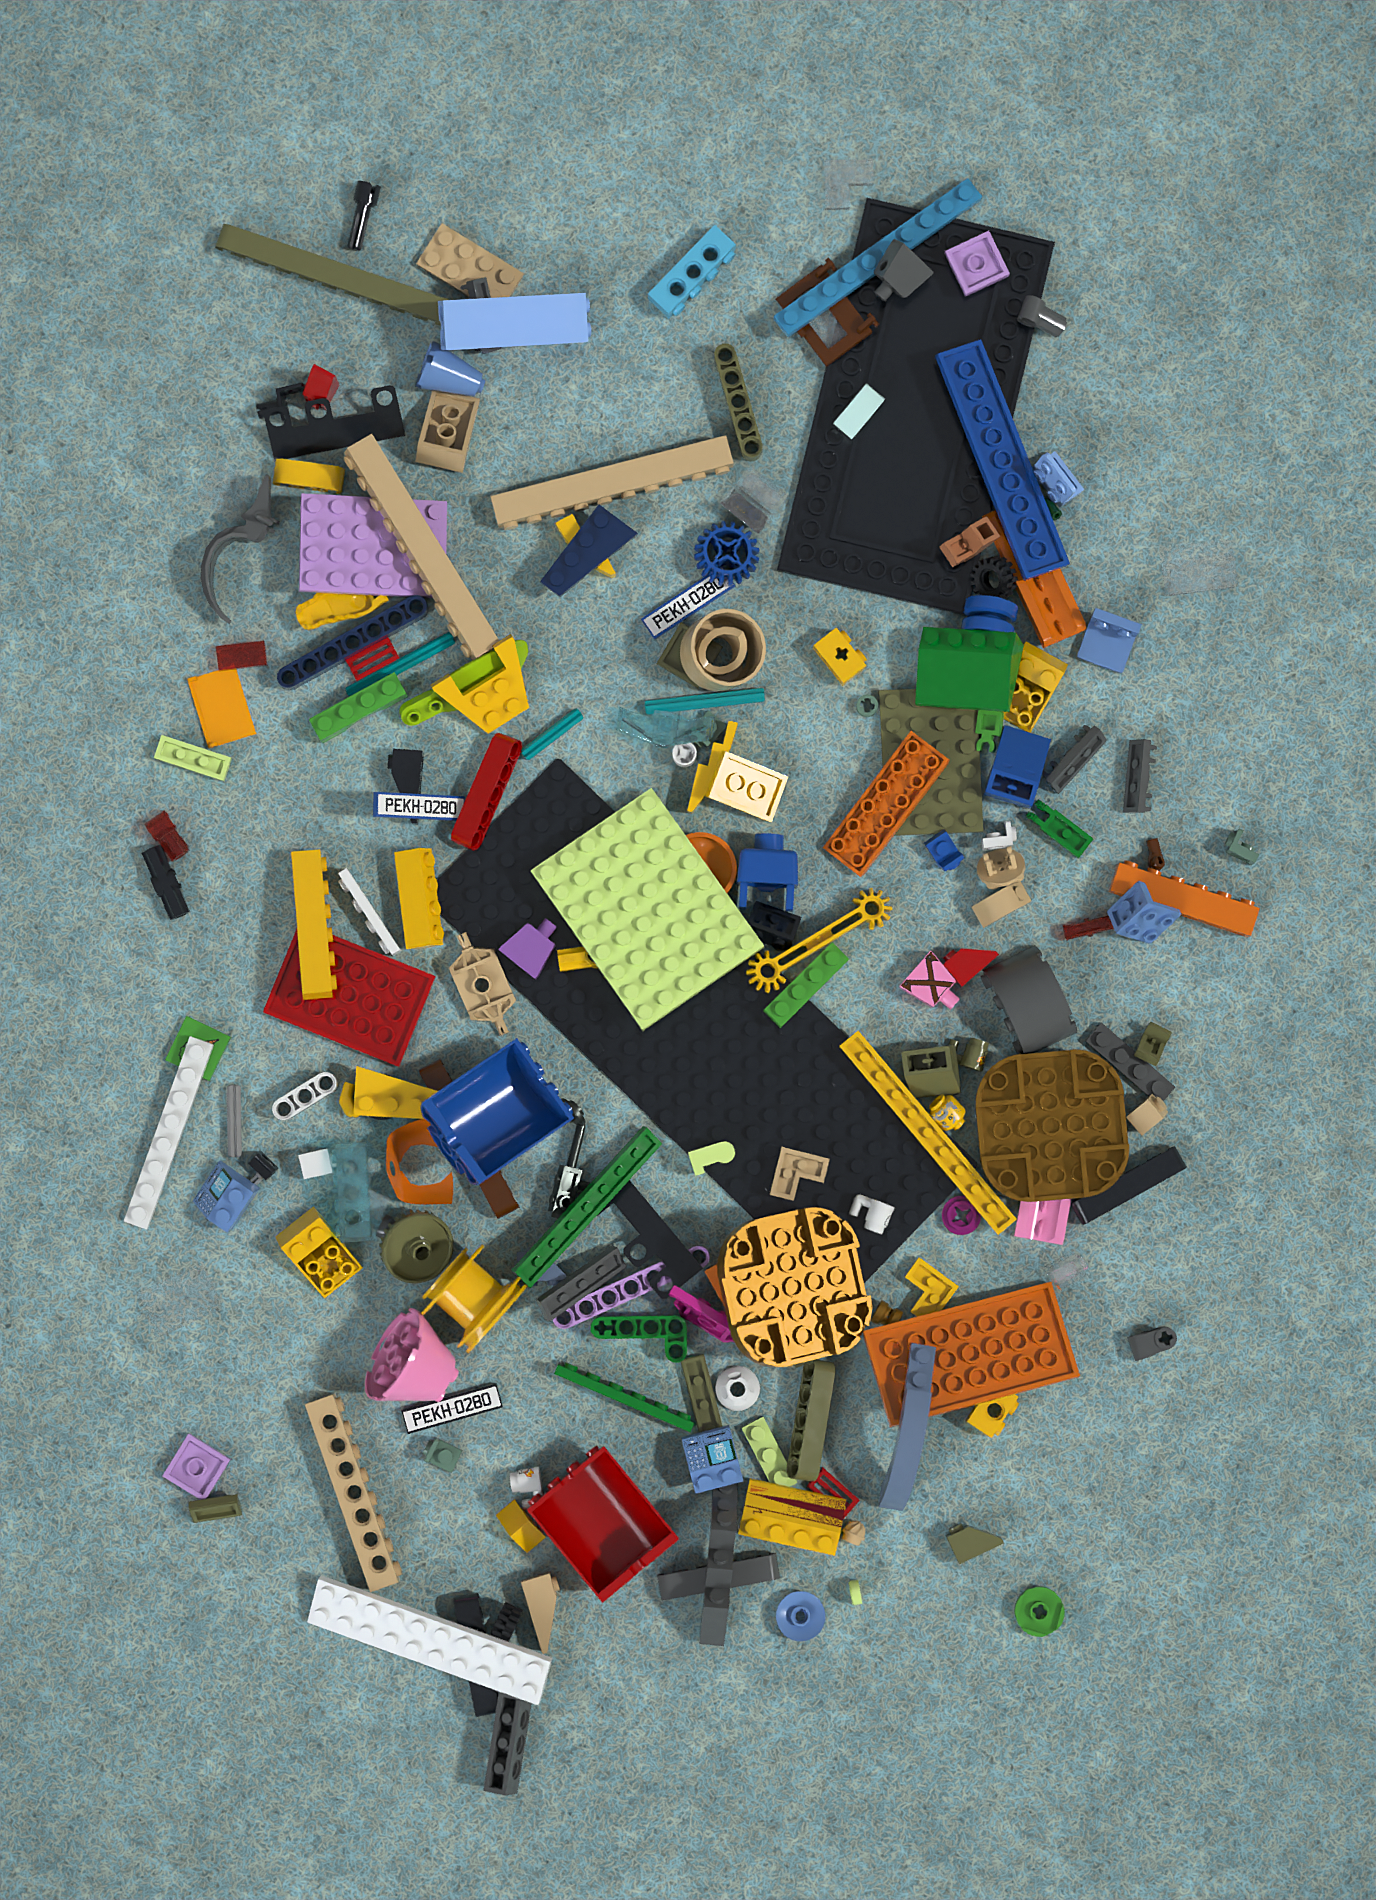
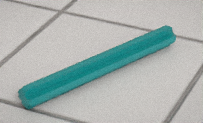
M447 632L347 686L345 691L348 697L394 672L396 675H399L455 644V639L450 632Z
M752 688L646 700L645 712L647 715L759 703L765 701V692L763 688Z

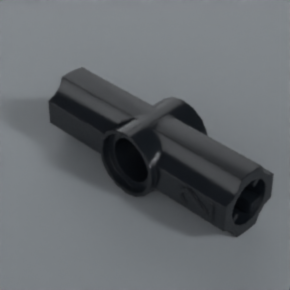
M162 845L142 852V856L151 874L150 880L158 897H161L170 920L172 921L190 913L180 889L182 888L181 883H178L175 876L177 874L171 868Z

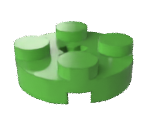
M1035 1586L1026 1589L1019 1595L1015 1603L1014 1614L1017 1623L1027 1634L1035 1637H1044L1053 1633L1061 1626L1064 1620L1065 1609L1061 1599L1052 1589L1044 1586ZM1043 1605L1046 1614L1036 1618L1033 1608Z

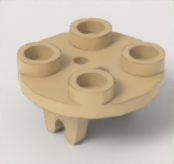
M1011 846L1006 847V849H996L983 854V857L977 864L978 877L989 889L1008 886L1012 883L1021 882L1024 879V858L1020 853L1012 850Z

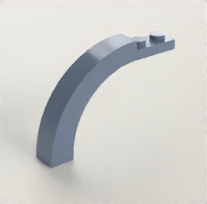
M915 1343L910 1345L900 1422L890 1465L881 1483L878 1507L903 1511L909 1500L927 1428L936 1347Z

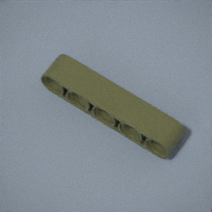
M723 343L715 349L714 362L740 453L746 461H756L762 454V441L736 351L732 345ZM722 352H728L732 358L724 362L718 356ZM728 375H735L738 378V382L730 385L726 383L725 378ZM735 398H741L745 404L741 408H736L731 402ZM742 421H748L752 427L748 431H742L739 429L738 424ZM748 444H754L758 447V451L755 454H748L745 451V447Z
M814 1359L806 1361L803 1366L787 1464V1475L790 1479L815 1481L819 1475L835 1378V1365L833 1362Z

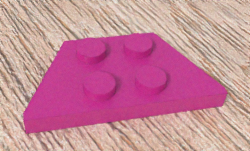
M673 1286L669 1295L676 1298L674 1305L679 1310L678 1312L681 1317L722 1342H734L730 1334L726 1312H718L711 1308V1304L705 1299H697L679 1287Z

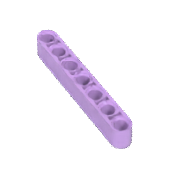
M698 1245L688 1249L691 1254L698 1249L704 1251L706 1259L700 1265L704 1267L708 1264L710 1255L705 1247ZM662 1261L588 1294L566 1310L571 1315V1321L568 1324L559 1323L557 1317L553 1319V1323L558 1328L566 1329L653 1290L650 1282L647 1280V1273L651 1270L660 1272L666 1265ZM662 1276L661 1280L657 1283V1287L671 1282L672 1279L668 1276ZM628 1280L637 1282L639 1288L635 1294H629L625 1291L624 1285ZM606 1290L613 1291L616 1295L615 1302L606 1304L602 1300L603 1292ZM588 1300L593 1304L594 1308L590 1314H584L580 1311L579 1307L582 1301Z

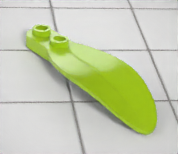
M518 639L515 640L520 667L522 668L528 655V644L524 640ZM492 650L461 666L449 675L460 692L463 693L503 668L504 664L496 651ZM430 689L404 702L399 709V714L406 725L414 726L441 712L457 711V709L433 691V689Z

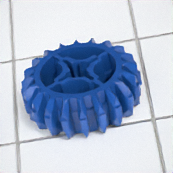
M722 521L720 528H718L714 523L711 526L712 531L706 528L703 531L704 536L698 537L697 541L700 544H696L694 550L698 552L694 554V560L699 561L696 565L697 569L705 568L701 574L703 577L711 574L710 583H713L715 578H718L719 586H722L724 580H727V584L730 587L733 585L734 579L736 583L741 584L742 577L749 579V572H755L756 566L754 564L759 562V557L755 555L759 554L760 550L754 547L757 544V540L749 539L752 532L747 531L745 534L743 533V525L736 529L734 528V521L731 522L730 527H726L725 521ZM729 537L735 540H733L732 542H725L721 538ZM710 544L714 546V551L717 553L712 562L707 555V548ZM741 546H743L746 552L744 564L739 561L740 558L737 555ZM723 552H724V553L731 552V556H729V555L722 556V553H723ZM729 566L732 570H722L719 567Z

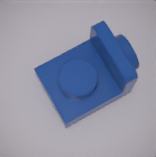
M944 829L924 842L931 856L943 871L955 869L960 865V861L964 859L963 854L958 851Z

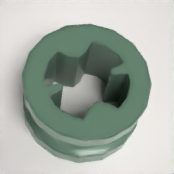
M869 694L861 696L856 704L857 712L863 717L873 716L878 709L876 698ZM865 699L870 700V704L874 705V709H870V712H864V708L860 707V703H865Z

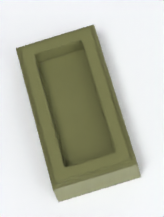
M237 1494L188 1502L193 1523L242 1515V1507Z

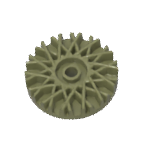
M409 1210V1215L402 1213L401 1218L395 1217L396 1222L393 1225L388 1224L389 1229H384L386 1235L384 1238L381 1237L382 1243H379L382 1249L380 1256L387 1270L398 1280L413 1284L423 1283L438 1276L448 1265L453 1254V1236L445 1222L434 1213H429L427 1210H425V1213L416 1210L414 1213L412 1210Z

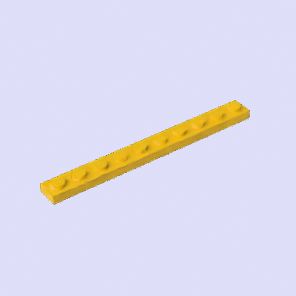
M859 1031L855 1032L839 1046L997 1235L1017 1220Z

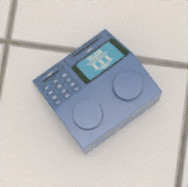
M220 1160L193 1199V1202L209 1221L228 1233L235 1227L260 1187Z
M729 1425L681 1437L695 1494L743 1482Z

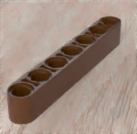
M441 1059L419 1069V1073L427 1088L437 1091L453 1082L449 1073L444 1068ZM500 1170L479 1184L497 1219L520 1208Z

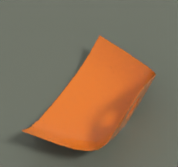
M419 1119L394 1130L387 1138L386 1170L397 1198L410 1204H452V1172L439 1183L418 1186L411 1184L404 1173L400 1171L399 1162H401L404 1154L411 1146L423 1144L438 1147L427 1129L431 1125L430 1122L426 1119ZM390 1161L393 1162L395 1167L394 1176L390 1170Z

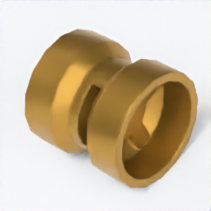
M881 1300L870 1321L876 1325L881 1324L883 1326L899 1322L903 1311L897 1308L892 1309L887 1302Z

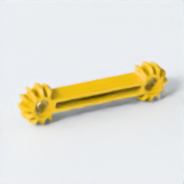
M869 888L867 896L861 890L859 892L861 899L854 897L852 900L854 904L859 906L855 910L773 959L769 958V951L764 952V959L759 953L755 954L757 962L753 960L748 962L749 966L754 969L746 970L747 975H754L748 981L749 984L757 981V991L761 989L762 985H765L766 993L770 992V985L777 991L780 988L777 981L783 984L786 982V979L780 973L865 922L869 923V930L874 929L875 923L879 928L883 927L884 924L881 919L888 921L890 916L885 912L892 911V906H884L890 900L889 897L881 900L880 897L883 891L879 890L876 896H874L873 888ZM868 903L874 904L877 907V914L869 915L866 913L865 905ZM858 915L860 917V920L836 934L831 932L833 928L853 916ZM803 946L807 948V952L783 966L778 964V961ZM770 966L774 971L771 978L763 977L760 972L761 967Z

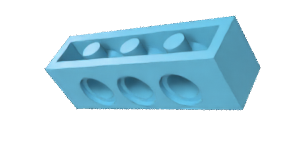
M714 225L648 293V299L666 317L670 318L673 314L678 316L686 307L684 303L688 298L694 299L702 291L700 286L706 280L711 282L719 273L717 269L723 262L727 265L735 257L736 244ZM707 252H714L717 258L713 261H707L703 256ZM691 269H696L700 272V275L697 278H690L687 272ZM674 286H679L684 291L681 295L675 296L671 294L670 290Z

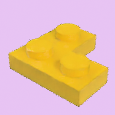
M920 1257L917 1258L904 1276L924 1291L910 1310L917 1317L941 1311L959 1287Z

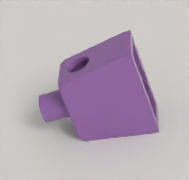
M546 918L537 929L527 923L499 948V951L536 980L556 946L548 938L557 927Z

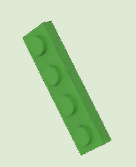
M832 942L763 1011L781 1028L849 958Z

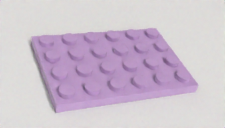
M301 494L299 592L396 597L419 595L423 598H433L432 595H427L421 585L423 580L419 574L415 575L408 563L410 559L406 553L402 554L396 545L397 538L394 533H389L383 524L384 517L381 512H376L370 503L371 497ZM412 499L446 553L447 501Z

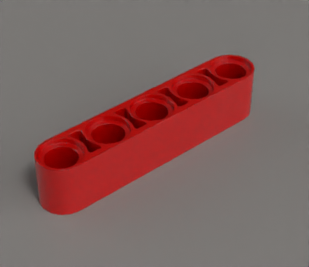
M496 733L493 736L451 833L452 842L471 850H477L480 847L522 750V742L502 733Z

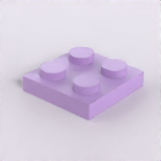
M989 231L945 251V256L965 297L1010 275Z
M189 1433L164 1472L163 1477L198 1499H207L231 1458Z

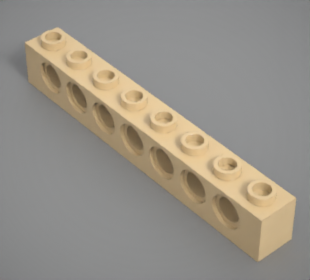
M334 1393L305 1404L370 1592L398 1583L402 1570L399 1562L393 1561L391 1552L394 1551V1547L390 1537L385 1538L383 1529L386 1528V1524L382 1514L377 1515L375 1505L378 1504L376 1495L373 1490L369 1492L366 1482L370 1481L366 1468H361L358 1459L361 1458V1453L358 1445L352 1444L350 1435L353 1434V1430L349 1420L344 1421L342 1412L345 1411V1407L341 1397L336 1398ZM326 1415L335 1416L337 1424L334 1428H328L325 1425L324 1418ZM335 1438H340L344 1441L345 1448L343 1451H336L333 1448L332 1442ZM347 1461L352 1464V1474L346 1475L342 1473L340 1469L342 1462ZM351 1485L360 1487L361 1496L359 1498L350 1496L348 1490ZM364 1508L368 1510L370 1514L368 1521H360L357 1518L358 1509ZM367 1532H374L377 1535L378 1542L376 1544L370 1545L365 1541V1534ZM380 1555L385 1558L386 1566L384 1568H377L373 1564L375 1556Z

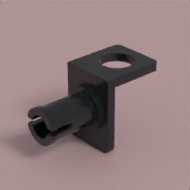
M297 383L276 388V400L256 404V409L260 410L257 411L258 417L263 419L264 411L270 408L280 406L288 408L286 395L303 392L305 384ZM273 412L270 415L280 414L281 420L285 422V415L281 412Z

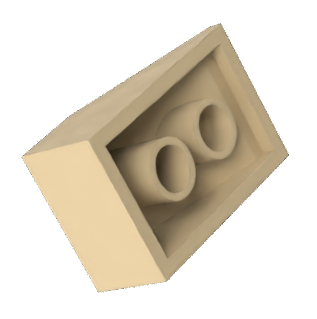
M432 390L418 441L415 462L463 473L480 399Z

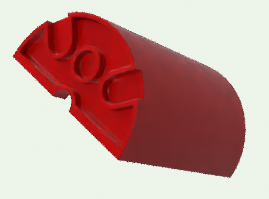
M596 1445L585 1454L587 1458L579 1463L576 1460L566 1468L568 1474L560 1479L559 1476H556L547 1484L549 1489L543 1495L537 1493L528 1501L530 1506L527 1508V1511L603 1603L642 1569L676 1543L679 1538L605 1446L599 1448Z

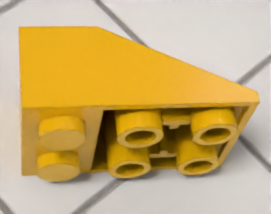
M1026 641L1023 647L1010 712H1004V719L1031 733L1069 664Z
M314 1206L275 1236L280 1248L324 1299L363 1268Z

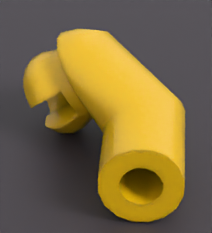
M344 1082L339 1104L346 1116L357 1118L360 1115H353L354 1100L352 1097L355 1091V1084Z

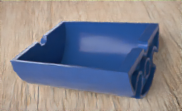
M517 1038L421 1103L422 1117L431 1124L427 1129L434 1142L453 1168L460 1175L465 1173L468 1181L474 1185H479L574 1119L573 1111L569 1104L562 1102L558 1096L559 1091L552 1082L547 1083L543 1079L542 1075L545 1073L542 1066L532 1060L529 1055L530 1050L524 1042L520 1043Z

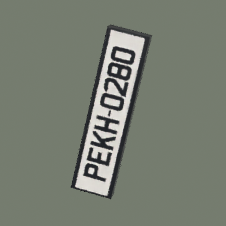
M497 1383L443 1398L440 1402L432 1401L401 1411L407 1433L411 1434L503 1408Z

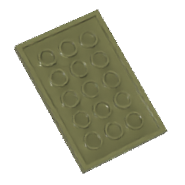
M916 689L879 690L882 768L910 731H913L950 760L946 768L894 836L937 834L943 829L948 834L983 832L980 751L976 749L979 734L975 733L978 710L917 706L915 704Z

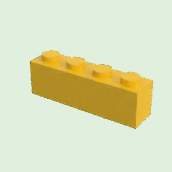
M415 848L394 852L406 949H423L444 945V930L440 920L441 906L437 896L438 882L435 878V858L432 854V848Z

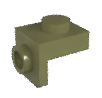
M1150 1022L1140 1038L1134 1056L1156 1066L1172 1032Z

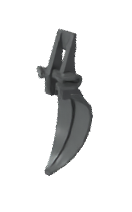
M268 474L265 475L266 477H264L263 482H261L262 484H260L254 504L241 515L246 524L244 526L226 528L217 533L206 547L201 564L203 593L210 607L228 624L231 623V620L222 612L216 601L213 587L214 568L222 550L234 541L249 540L258 543L263 541L268 531L273 534L275 533V530L268 526H272L273 523L279 525L280 522L271 517V477Z

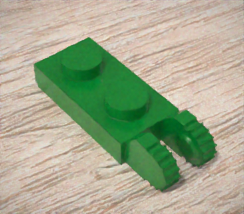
M1038 799L1035 805L1039 810L1049 815L1048 819L1043 822L1036 814L1030 811L1025 816L1040 827L1042 832L1079 859L1093 841V838L1056 809H1051Z

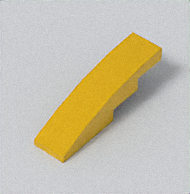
M728 721L723 744L713 742L708 766L698 764L687 813L692 814L705 798L721 752H730L738 727L737 722Z

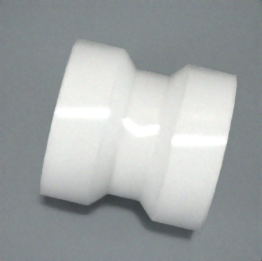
M688 741L678 742L674 746L672 753L674 762L680 767L691 766L695 762L697 755L695 746Z

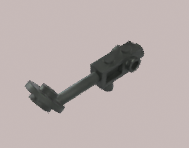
M564 1098L561 1099L562 1102L568 1103L573 1111L574 1119L570 1123H575L576 1129L567 1165L559 1164L558 1172L554 1178L553 1192L549 1198L548 1211L552 1212L551 1217L557 1219L575 1201L577 1189L584 1191L590 1184V1182L580 1180L582 1170L576 1168L585 1133L586 1121L583 1117L584 1112L574 1101H568Z

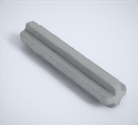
M239 1085L227 1086L229 1157H241L242 1155L241 1087Z

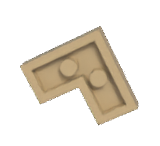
M781 1147L770 1195L794 1201L799 1177L824 1183L829 1159Z

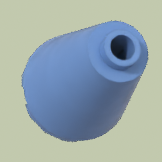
M432 341L422 362L420 372L422 374H418L415 387L475 396L476 392H482L486 380L482 379L483 373L449 350H441V345Z

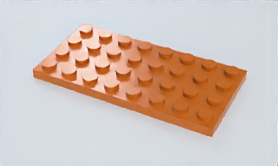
M1052 1282L862 1332L890 1428L899 1426L911 1343L936 1347L928 1418L1075 1379L1080 1376Z

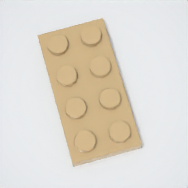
M443 223L416 263L420 268L468 297V290H461L460 288L467 281L486 277L491 298L511 297L524 276L523 272Z

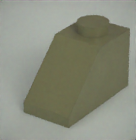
M962 1523L949 1528L950 1533L945 1535L959 1564L1004 1544L1000 1536L970 1525L963 1527Z

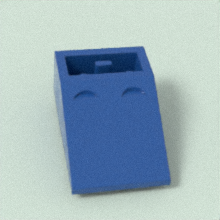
M1004 725L983 795L1030 809L1033 806L1051 739Z

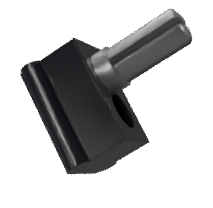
M262 1151L257 1153L248 1163L257 1172L250 1180L252 1183L255 1181V1185H258L263 1179L268 1180L279 1169Z

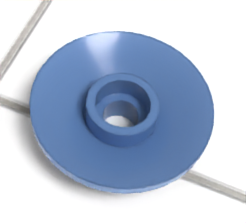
M797 1591L788 1594L781 1600L776 1611V1622L780 1631L787 1638L800 1642L808 1641L816 1637L822 1630L825 1623V1610L821 1601L816 1596L808 1592ZM798 1611H802L805 1615L802 1621H798L795 1618Z

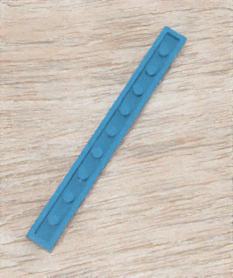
M967 178L774 315L773 319L785 335L790 337L875 276V268L893 239L903 242L912 250L981 201L982 195Z

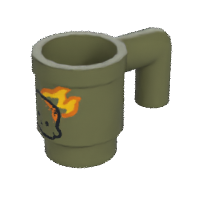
M970 1037L963 1055L956 1054L958 1064L983 1072L989 1043ZM950 1039L948 1045L955 1044L957 1051L959 1041Z

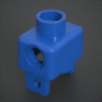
M771 833L755 834L754 848H744L741 850L736 884L740 886L739 909L746 910L747 887L751 886L759 889L760 892H773L779 888H786L785 912H793L794 888L798 887V856L793 850H784V835Z

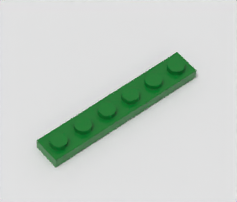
M564 1362V1365L558 1364L555 1370V1375L688 1432H691L694 1421L690 1420L691 1415L678 1410L677 1414L668 1411V1405L656 1400L654 1404L645 1401V1395L636 1391L628 1394L622 1391L623 1386L610 1381L609 1385L600 1382L601 1377L587 1371L586 1375L577 1372L578 1367L573 1364Z

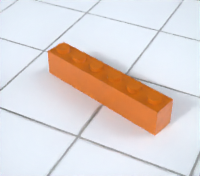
M1124 860V863L1117 864L1108 892L1123 896L1137 881H1141L1146 884L1154 902L1179 909L1181 912L1180 916L1244 937L1252 935L1260 908L1254 906L1255 902L1243 898L1239 902L1231 899L1232 895L1229 893L1217 891V894L1207 891V886L1197 883L1190 886L1184 884L1185 879L1172 875L1169 879L1161 876L1162 872L1152 868H1147V871L1138 869V864Z

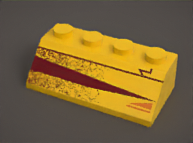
M750 1478L738 1534L835 1556L841 1533L846 1499Z

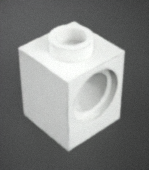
M328 1148L298 1155L304 1179L335 1173L334 1167H338L335 1152L330 1153Z

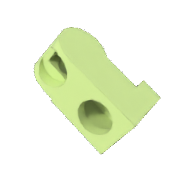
M719 1142L688 1152L695 1176L705 1173L703 1166L716 1162H730L735 1155L733 1145L728 1142Z

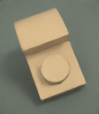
M1018 882L985 898L972 906V909L982 927L985 928L1030 903L1031 899L1022 883Z

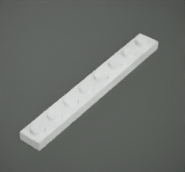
M192 1036L189 1037L124 1222L146 1230L150 1225L214 1047L212 1043Z

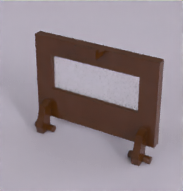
M830 258L825 260L826 264L824 266L821 264L776 298L782 309L828 278L830 275L827 271L832 269L835 272L837 270ZM845 297L802 327L797 333L801 338H805L827 367L873 332L869 326L873 324L877 327L879 323L871 313L867 315L868 319L864 321L848 298Z

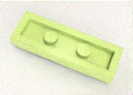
M161 735L154 759L221 781H225L232 760L231 757Z
M764 1417L742 1427L769 1482L788 1487L796 1484L797 1480L790 1479L787 1475L788 1463Z

